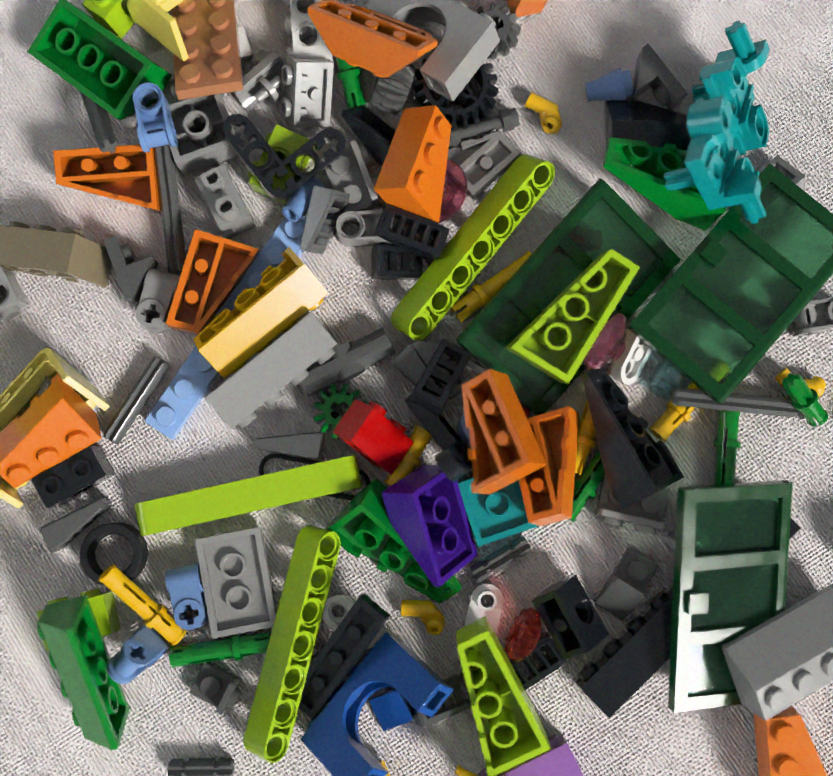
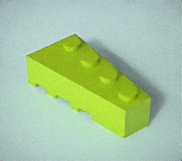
M612 249L601 253L505 349L558 382L569 384L640 267Z
M485 616L456 630L457 648L488 776L498 775L550 750L546 729L487 617Z

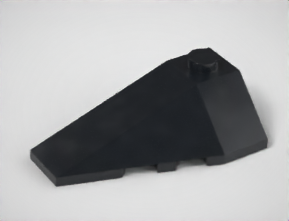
M639 100L605 101L606 146L609 138L613 137L646 141L650 146L654 147L674 144L677 149L688 150L691 137L687 127V115Z
M600 368L583 374L582 379L606 479L611 487L613 497L620 503L623 510L683 479L684 476L668 448L661 440L655 442L645 430L648 426L642 416L638 418L628 409V398L605 369Z

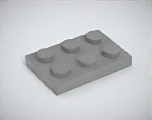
M262 526L195 539L212 639L273 627L277 608Z

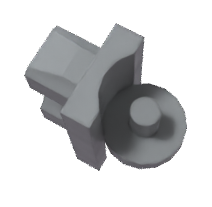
M262 49L252 56L251 62L254 68L246 74L242 71L243 90L234 91L233 93L247 111L258 102L261 103L268 96L274 102L280 99L276 89L283 84L281 77L283 63L281 57L275 51L269 54Z

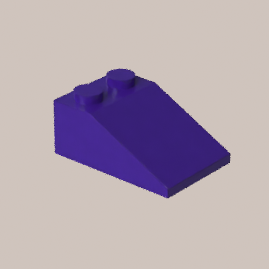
M422 465L381 492L391 525L434 587L443 585L478 556L457 480L453 482L446 477L438 465Z

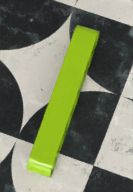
M529 154L520 155L443 248L439 258L430 264L395 307L391 315V324L394 328L415 341L424 340L430 335L551 185L555 176V168L552 163Z
M356 455L144 501L134 504L141 537L361 488L363 485Z
M313 525L303 527L299 531L244 734L243 743L246 750L270 763H276L281 760L289 746L340 551L341 541L337 533Z

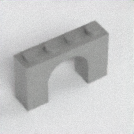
M371 0L365 7L413 26L434 22L446 27L441 43L420 68V72L429 89L451 101L456 99L500 42L494 20L485 13L478 14L470 10L460 0Z

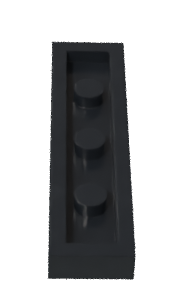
M366 593L359 596L309 666L299 708L311 720L319 715L329 701V698L338 689L391 616Z

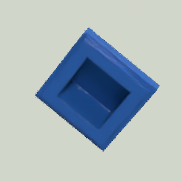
M395 688L369 700L383 731L413 720V713L406 699Z

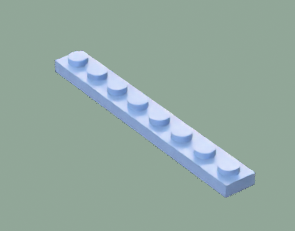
M304 216L297 222H291L284 217L218 314L224 309L232 311L236 307L234 303L238 298L237 296L245 288H255L263 278L260 274L269 265L276 268L284 260L281 253L288 247L298 257L303 251L300 250V244L306 222ZM197 347L191 352L144 421L171 440L176 438L219 375L218 371L198 351Z

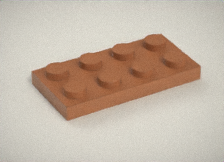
M184 0L171 9V16L176 19L189 57L183 62L173 54L175 92L178 100L243 90L235 0Z

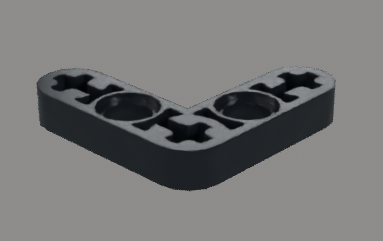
M233 114L228 116L223 124V137L264 191L276 200L289 197L339 159L346 146V139L339 130L327 128L281 161L246 116ZM234 123L238 127L245 126L243 134L249 142L252 137L256 139V141L249 143L244 151L240 149V147L244 146V141L240 136L234 135L232 137L230 135L232 132L231 125ZM327 137L330 141L336 139L338 141L336 145L337 151L334 152L332 149L325 151L321 156L325 161L321 163L318 154L311 147L315 146L318 152L325 145L324 138ZM252 150H264L268 155V161L262 166L252 164L249 160V154ZM309 156L314 162V169L308 173L299 171L296 167L298 157ZM289 165L292 174L299 181L295 182L292 176L285 183V191H282L280 188L272 189L273 177L276 176L279 180L284 178L289 172L285 167Z
M410 394L405 398V403L442 448L443 451L435 457V461L446 477L455 482L472 468V461L468 458V449L470 448L442 414L440 416L435 415L410 401Z

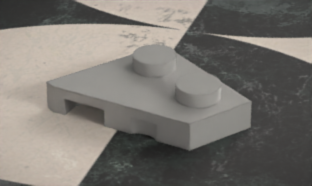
M500 131L485 135L481 139L463 141L461 146L449 149L446 171L474 199L505 173L521 155V152Z

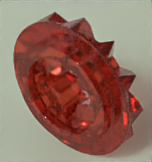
M532 608L523 609L520 611L519 616L514 617V623L509 627L510 631L506 637L505 651L508 654V658L517 662L523 660L533 651L540 637V614Z

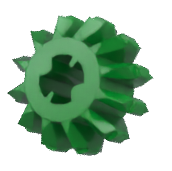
M335 384L330 385L332 393L330 397L324 391H320L319 396L325 400V403L314 402L313 408L323 410V413L315 415L313 419L315 422L326 420L320 428L322 433L327 432L332 426L333 431L342 419L341 416L336 419L333 417V414H336L333 410L335 405L338 404L342 407L347 404L350 407L353 401L357 400L361 395L358 389L350 396H348L350 391L349 384L343 385L341 394L338 393V388ZM333 432L331 433L332 438H338V436L335 435Z

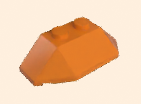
M321 0L308 6V15L331 54L346 61L348 65L359 66L371 71L377 77H390L437 46V39L433 38L427 31L365 7L340 3L338 0Z

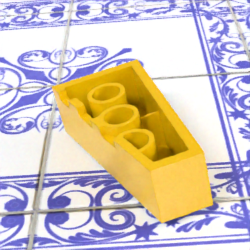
M290 247L281 253L284 260L276 268L269 265L260 274L263 278L255 288H245L237 296L238 298L234 303L236 307L232 311L224 309L193 339L198 351L223 378L227 377L230 373L238 372L244 367L246 360L256 352L260 353L269 347L273 338L279 333L291 329L301 315L306 311L317 308L328 294Z

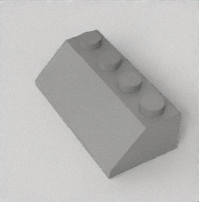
M310 312L205 399L231 429L236 425L243 429L258 417L254 411L263 403L269 408L284 395L280 391L289 382L296 386L310 374L306 368L315 361L322 365L336 353L332 347L337 342L314 314Z
M833 584L721 646L741 704L765 721L833 681Z

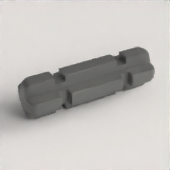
M519 537L512 541L511 546L506 545L485 557L484 562L479 561L472 565L470 572L477 582H482L490 577V573L493 572L495 574L517 561L516 558L518 556L522 558L529 554L532 550L525 537Z
M189 758L187 762L184 759H172L168 763V776H233L235 771V763L232 758H220L219 761H216V758Z

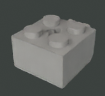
M175 81L169 82L174 100L168 103L177 134L178 147L169 146L174 161L182 174L185 176L238 157L223 137V124L227 117L230 116L223 95L215 94L178 100L175 92ZM232 124V132L230 135L233 137L234 135H237V133L235 131L234 125ZM200 127H204L201 132L198 131Z

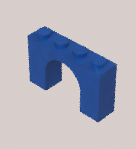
M387 632L383 634L379 641L375 642L363 661L351 670L348 680L339 690L333 693L329 698L328 705L319 716L315 717L308 724L307 731L300 738L332 776H386L388 774V771L366 749L359 736L358 720L360 711L372 694L381 689L393 687L418 712L433 717L453 691L403 641Z

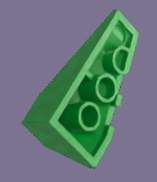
M610 137L607 141L603 167L675 219L706 231L727 209V207L708 210L696 186L667 191L664 178L665 172L687 168L684 161L688 150L677 149L674 144L654 147L650 146L646 141Z
M377 478L359 491L326 528V530L338 534L341 541L340 546L348 553L357 558L363 554L378 563L377 569L384 573L389 569L404 577L406 585L438 603L460 592L462 588L455 576H452L440 587H434L391 525L381 494L387 487Z

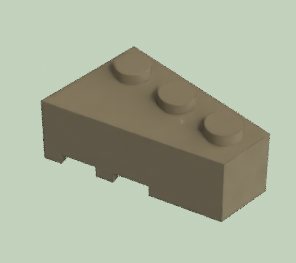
M10 221L9 226L0 225V265L6 269L42 277H48V275L66 277V281L76 283L78 279L95 284V286L107 288L112 264L107 249L98 243L84 238L82 231L63 227V231L58 232L53 227L37 224L36 229H31L29 225Z

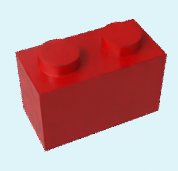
M355 399L332 432L372 465L392 475L414 442L404 434L407 429L402 424L392 418L388 420L385 417L387 411L373 401L365 404Z

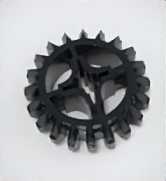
M423 58V60L421 61V66L424 65L427 59ZM491 63L482 64L473 75L481 88V95L478 99L473 96V91L468 87L470 85L469 81L454 101L440 95V99L436 102L430 94L420 69H417L415 71V78L417 80L412 83V90L416 92L413 95V101L420 104L418 107L436 105L451 124V129H455L456 124L460 125L463 129H467L468 122L477 125L480 123L479 117L483 119L489 117L490 112L488 109H493L496 104V100L493 97L498 96L499 89L494 86L498 78L496 74H490L493 69ZM458 105L464 109L452 110L449 108Z

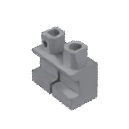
M224 164L195 178L219 229L223 231L226 239H231L256 227L231 174Z

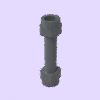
M516 108L501 109L498 116L481 120L477 125L470 123L467 129H463L461 126L457 127L456 124L455 129H451L449 146H459L462 139L500 128L504 132L514 130L515 127L520 126Z

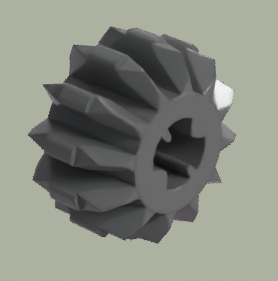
M494 2L490 4L488 11L482 6L477 9L478 14L485 13L489 15L496 24L495 28L500 42L491 52V59L493 61L497 59L498 52L505 57L509 55V47L515 48L517 46L518 39L516 36L520 35L521 31L520 25L515 24L517 21L516 13L507 15L508 7L506 5L501 7L500 10H496Z
M409 64L387 78L377 77L371 95L372 105L386 113H399L407 100L415 75L414 65Z

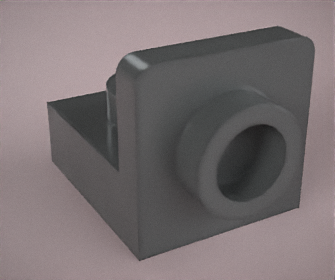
M205 662L189 693L217 707L215 712L221 715L227 707L233 709L242 693V690L238 689L242 678L211 662Z

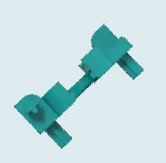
M739 20L733 22L732 26L725 29L732 49L719 52L715 63L703 66L699 76L703 84L692 87L694 103L690 104L687 114V127L691 141L684 161L687 168L665 172L664 178L667 191L696 186L708 210L739 205L746 220H750L751 224H756L759 218L766 217V211L759 198L762 189L758 178L759 171L754 170L749 158H741L740 155L746 154V151L767 146L769 125L762 105H753L755 99L753 93L754 86L749 84L746 76L759 69L766 62L770 48L766 39L753 43L745 22L741 23Z

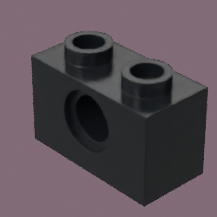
M89 446L32 478L31 481L48 509L65 504L116 475V472L101 446Z
M577 575L552 584L532 599L564 661L590 652L609 635Z

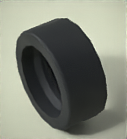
M121 522L102 524L91 530L83 540L79 552L81 567L86 576L96 584L104 585L98 581L104 570L99 567L96 561L95 551L99 542L108 535L117 534L123 536L133 547L132 562L126 570L122 571L130 580L138 577L145 568L148 558L147 542L143 536L140 537V532L132 525Z

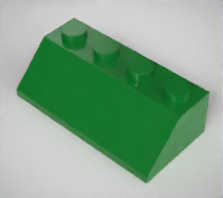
M67 0L58 1L27 51L119 120L135 113L133 93L140 84L153 83L163 91L172 77V74ZM157 99L149 100L145 107L155 103Z
M82 595L47 604L37 622V630L40 638L46 640L50 650L49 660L52 668L57 669L60 675L62 694L65 698H69L71 703L73 722L76 726H80L85 739L110 750L118 749L130 708L121 685L112 680L107 674L106 665L111 658L87 595Z

